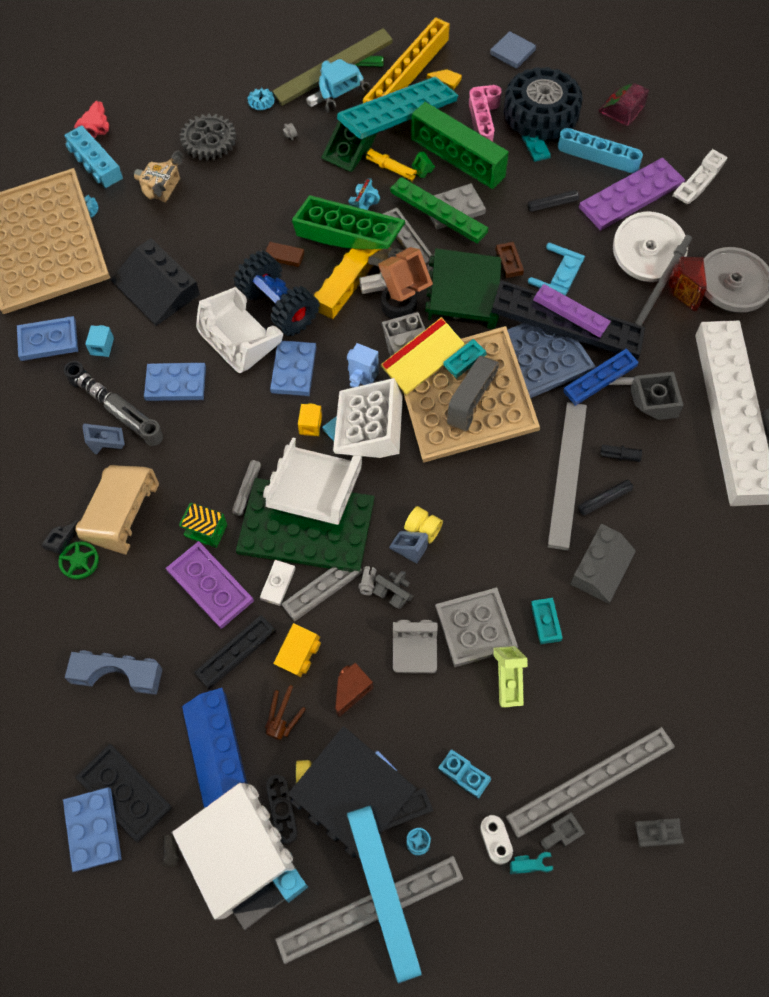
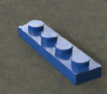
M626 348L566 386L563 392L576 406L636 368L639 362Z

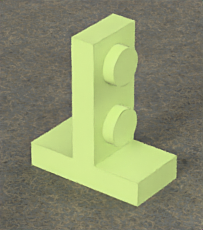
M516 646L494 648V657L498 660L499 705L501 707L523 706V667H527V657Z

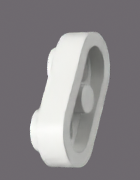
M494 815L487 816L481 823L480 831L488 855L495 864H506L513 855V848L506 828L499 817ZM489 824H495L497 830L495 832L490 831L488 828ZM498 847H503L505 849L504 855H499L497 853Z

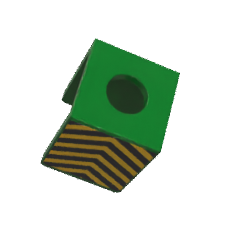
M190 503L179 525L181 528L186 529L184 532L186 538L217 548L227 527V522L223 513Z

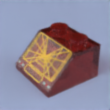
M680 257L678 264L674 266V275L670 277L669 286L673 290V296L693 311L698 310L707 289L704 258Z

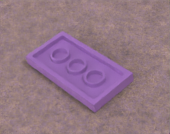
M199 541L166 567L169 574L220 629L254 602L247 591Z

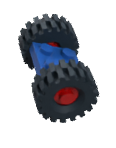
M256 251L255 255L253 253L250 254V258H245L243 265L240 264L238 266L240 269L235 272V275H237L234 277L235 286L249 300L253 299L255 301L258 300V297L262 299L264 294H266L277 304L272 308L274 312L271 313V321L287 336H294L295 333L299 334L300 330H305L306 326L312 323L311 320L315 319V313H318V307H320L318 299L305 287L296 286L293 287V290L288 289L285 286L286 283L280 279L282 276L280 273L282 272L281 265L268 252Z

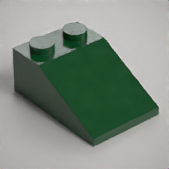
M338 121L321 159L352 172L372 146L377 133L359 139Z

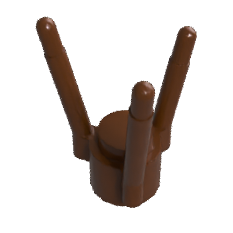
M289 685L277 717H274L279 691L275 690L268 721L265 726V734L277 740H281L283 736L288 737L290 730L306 710L305 707H302L289 725L285 726L287 722L281 718L291 695L292 685Z

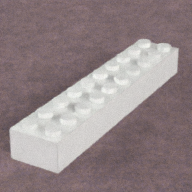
M740 321L701 322L695 336L730 506L769 505V448Z

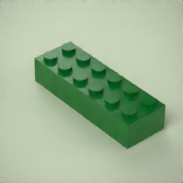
M424 102L412 113L411 140L491 189H494L506 177L509 151L427 102Z

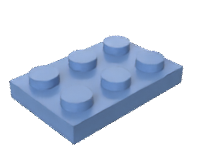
M74 316L17 325L18 357L21 361L78 352L76 320Z
M281 341L277 345L270 388L271 393L310 396L316 343Z
M205 363L147 364L144 391L145 401L204 400Z
M104 788L63 799L72 872L122 860L111 788Z

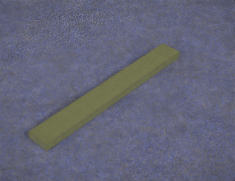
M382 28L326 61L332 63L342 59L346 63L355 65L392 44L393 39ZM322 63L273 90V95L281 106L319 85Z

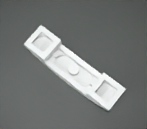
M712 149L703 159L701 166L686 183L683 182L678 187L673 196L686 204H690L710 184L728 157Z

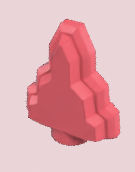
M95 101L89 111L85 112L82 118L77 120L74 126L75 129L82 125L93 138H96L97 135H106V132L109 131V122H107V117L104 115L105 110L102 102Z

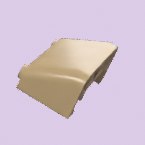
M110 465L108 468H105L102 473V479L82 520L76 525L75 531L78 538L83 542L126 555L130 548V544L126 543L127 536L132 534L130 527L144 497H149L150 491L156 492L159 486L154 471L140 466Z

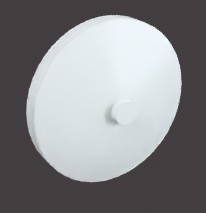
M640 212L625 219L617 229L613 240V253L619 266L630 276L642 281L658 282L672 260L676 247L683 241L685 234L681 227L666 215L656 212ZM688 247L684 258L680 259L671 276L677 273L685 262Z

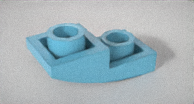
M452 749L438 767L442 773L478 799L491 781L490 776L471 765L469 760Z

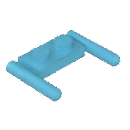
M548 243L546 245L547 250L563 255L564 258L551 284L532 277L528 279V284L537 288H541L545 284L566 296L585 256Z

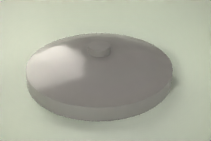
M724 247L710 252L703 259L698 269V284L703 294L715 305L733 312H750L763 306L769 299V267L759 256L745 249Z

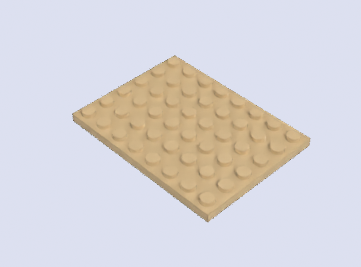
M74 168L0 192V310L3 315L110 279Z

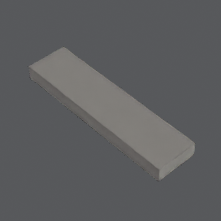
M331 568L281 603L282 607L295 622L363 573V570L360 569V572H349Z

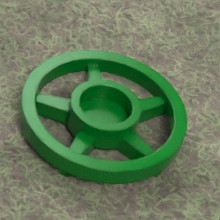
M74 542L68 545L60 554L59 568L68 578H86L98 566V552L87 542ZM79 546L88 547L92 551L87 553L80 552ZM75 547V553L71 556H65L69 550ZM95 555L94 564L89 569L87 566L88 558ZM63 560L70 561L71 567L68 572L64 570ZM84 568L87 570L83 574L72 575L75 569Z

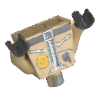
M179 150L175 151L167 162H150L144 171L140 169L135 170L134 178L139 180L142 192L148 199L156 198L163 202L168 200L180 179L177 165L182 164L181 159L184 158V155Z

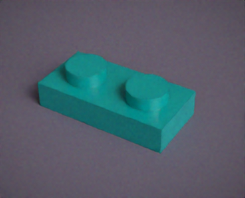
M526 135L522 136L534 162L550 158L551 155L544 141L539 139V136H535V138Z
M472 339L443 362L444 367L457 379L473 366L480 355L485 357L487 355L486 350Z
M553 598L532 601L531 607L540 645L562 641L563 637Z

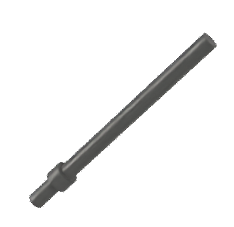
M686 235L681 244L676 247L672 260L634 324L642 326L681 258H684L692 236Z

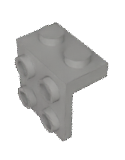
M409 620L393 622V671L395 673H435L437 671V623H433L431 620H421L419 623Z

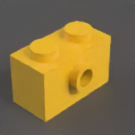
M293 623L273 664L301 677L303 673L306 674L311 665L309 660L312 654H316L320 647V637Z

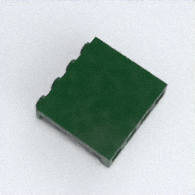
M435 248L434 256L430 255L429 267H432V271L429 270V275L433 285L427 287L426 297H429V301H426L425 306L428 320H431L432 314L487 321V328L495 329L498 314L492 313L491 310L500 283L501 257Z

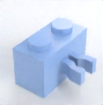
M357 343L354 349H350L347 355L349 380L351 381L350 387L353 388L358 387L360 384L367 385L373 383L379 374L378 351Z

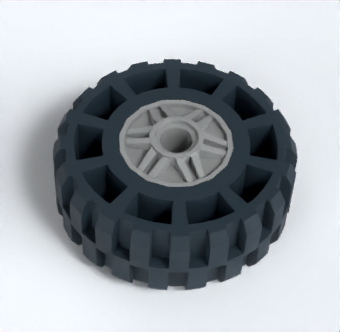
M550 67L526 69L522 73H518L506 88L503 109L505 119L514 131H518L522 136L526 135L531 138L539 136L541 140L557 139L563 129H573L578 122L583 101L582 91L577 81L572 79L569 74L561 72V70L551 69Z

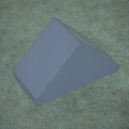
M399 531L389 548L417 564L428 547V535L421 532Z

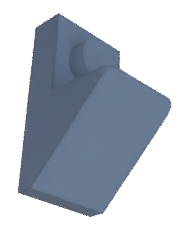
M92 424L82 425L85 443L94 454H98L102 447L122 449L125 445L122 428Z

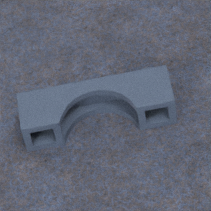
M80 650L79 653L71 652L65 679L70 684L93 686L101 676L111 672H119L128 676L130 686L135 692L157 695L163 669L156 660L150 658L140 661L131 656L116 658L108 653H101L100 656L93 655L89 651Z

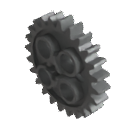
M208 113L207 117L201 114V118L195 116L194 121L189 119L190 124L185 123V128H181L180 141L183 150L187 151L188 155L192 154L193 158L198 156L199 160L203 157L206 158V161L209 160V157L215 160L217 155L222 158L221 154L227 155V150H232V145H235V127H233V123H229L228 118L224 120L223 115L218 118L217 114L213 117L210 113Z

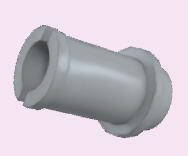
M370 566L363 568L362 581L358 585L361 594L371 595L375 588L374 580L377 570L372 567L370 575Z

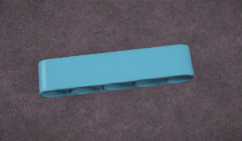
M565 128L560 132L558 149L564 153L629 173H635L639 170L643 154L636 148L570 128Z

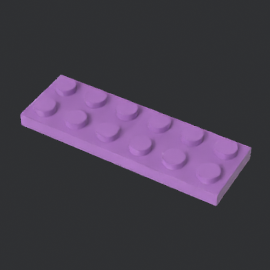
M662 157L580 202L579 208L601 231L677 189L685 182V179Z

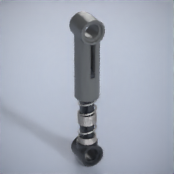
M71 361L64 366V374L71 386L86 389V392L100 403H104V408L142 437L147 445L156 446L162 442L163 433L156 420L149 419L117 393L108 392L105 386L99 382L96 383L95 379L91 378L80 362Z

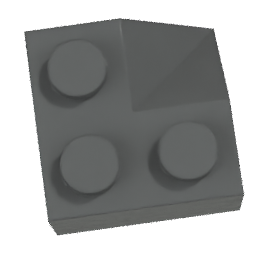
M674 372L634 377L630 390L634 405L658 420L678 418L684 405Z

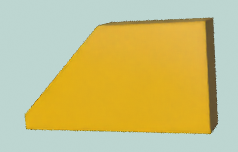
M450 70L427 74V79L436 76L452 90L456 88L462 78V75Z

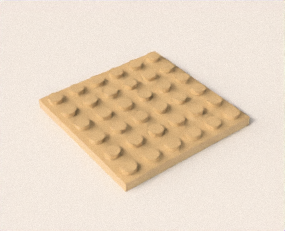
M506 326L461 339L465 345L474 339L486 350L487 355L485 357L499 362L496 376L474 409L473 420L468 431L448 425L447 417L450 400L470 369L456 379L443 366L408 395L404 394L423 463L540 430V425Z

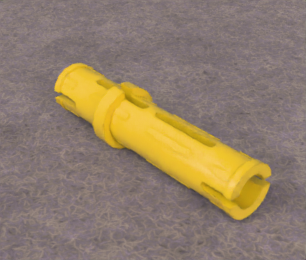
M370 149L367 153V160L378 164L380 168H387L410 181H413L416 176L413 174H417V170L389 158L387 154L382 155L373 149Z

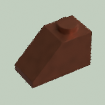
M356 663L352 666L347 665L339 673L335 708L339 717L373 689V682Z

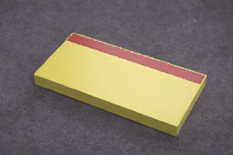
M441 317L383 362L381 367L391 379L394 378L402 392L408 395L444 366L443 362L461 349L465 343Z

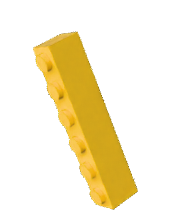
M352 248L349 253L344 255L339 266L337 265L334 268L332 275L325 279L322 288L314 294L320 304V307H318L319 313L334 319L359 286V277H365L374 266L368 264V257L381 249Z

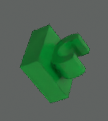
M419 152L411 165L414 170H417V175L420 178H425L427 173H431L435 168V165H433L425 152Z

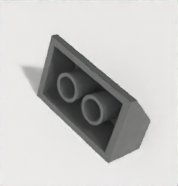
M601 524L570 585L609 604L636 550L620 532Z

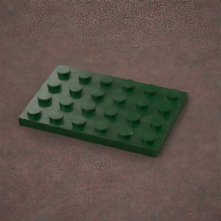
M255 478L236 548L238 555L329 569L337 568V570L360 572L375 496L351 493L341 520L337 525L266 507V498L263 497L266 485H270V480Z

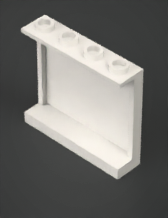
M292 438L290 444L285 446L283 458H279L276 472L273 471L271 475L270 485H266L263 497L266 498V507L338 525L360 473L362 456L353 455L350 461L296 448V438Z
M239 783L172 832L214 920L227 918L233 913V908L285 871L295 869L292 864L293 858L291 853L283 847L279 831L272 826L269 820V812L260 804L258 800L259 794L255 787L250 784Z

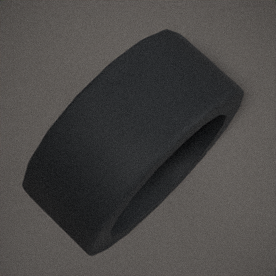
M386 287L383 290L381 305L382 311L386 316L395 319L415 312L417 307L416 294L408 298L410 303L407 306L397 308L388 303V300L391 298L388 288Z

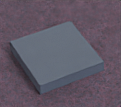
M509 31L490 50V54L517 69L536 50V45Z

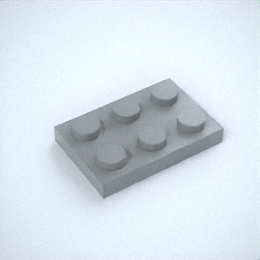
M472 184L434 195L471 218L486 213V208ZM429 216L436 230L446 227L443 223Z

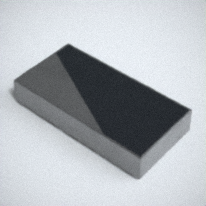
M271 881L233 908L232 911L246 931L286 899L275 883Z

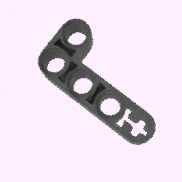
M481 355L477 358L450 400L447 417L448 425L468 431L473 420L475 407L497 374L499 368L498 361Z

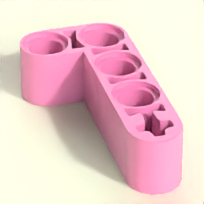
M496 85L474 87L470 90L469 110L474 131L493 142L494 126L490 110L497 109L500 106L501 88Z

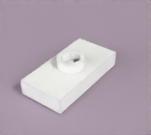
M275 560L260 595V600L281 606L294 574L295 566Z

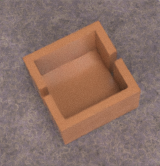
M409 247L396 254V257L392 256L378 264L391 299L403 301L416 294L415 291L420 292L433 285L420 249Z

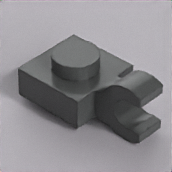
M569 813L550 826L554 833L544 838L540 843L545 851L559 841L565 847L584 835L585 832L573 814Z

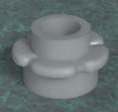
M292 123L284 124L283 133L285 137L294 140L293 138L297 136L295 127Z

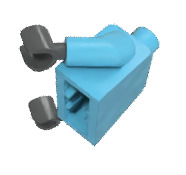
M342 59L332 63L329 61L322 63L319 88L323 99H326V112L329 113L330 111L328 105L333 106L334 110L336 108L335 101L331 100L330 97L334 99L359 85V93L361 95H364L366 91L369 92L370 84L363 81L364 78L356 65L346 63Z

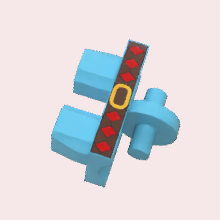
M366 179L364 184L357 185L355 191L357 197H351L349 205L368 210L372 204L379 203L380 196L378 190L373 188L371 179Z

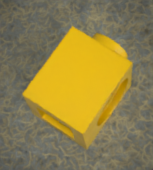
M301 404L298 420L300 435L319 436L322 420L321 406Z

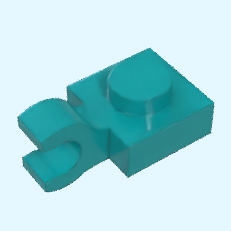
M543 852L538 856L537 860H529V856L514 857L515 861H511L509 864L510 874L552 871L553 866L546 867L542 863L543 858L551 857V853Z

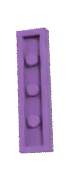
M545 284L542 285L534 297V301L600 338L610 323V320Z

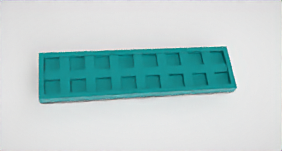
M435 76L338 113L337 119L359 139L412 119V113L424 102L438 109L457 101L458 94Z

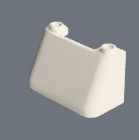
M234 287L199 301L196 327L200 335L236 372L242 373L250 369L282 341L283 333L276 326H270L266 331L245 310L246 296Z

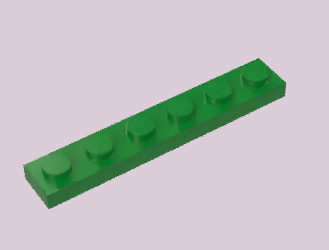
M403 177L391 187V193L477 244L488 233L487 226Z

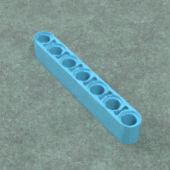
M371 806L349 812L347 816L397 982L401 983L422 975Z

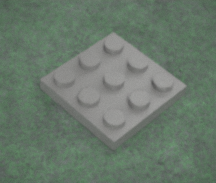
M497 588L435 604L454 667L493 657L494 648L516 646L518 648Z

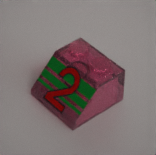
M636 83L618 88L600 107L599 112L628 126L644 108L649 90Z

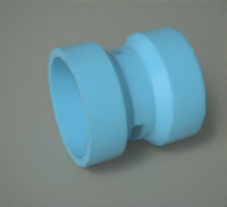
M422 828L412 829L407 836L408 850L418 856L425 854L430 847L429 833Z

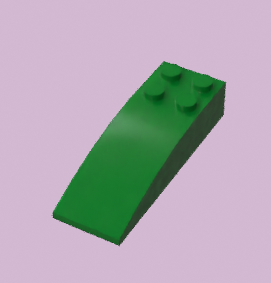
M310 195L292 219L296 236L328 245L353 249H387L406 223L404 219Z

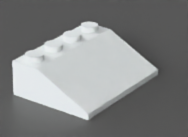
M394 378L339 391L333 448L335 454L377 458L399 454L403 393Z

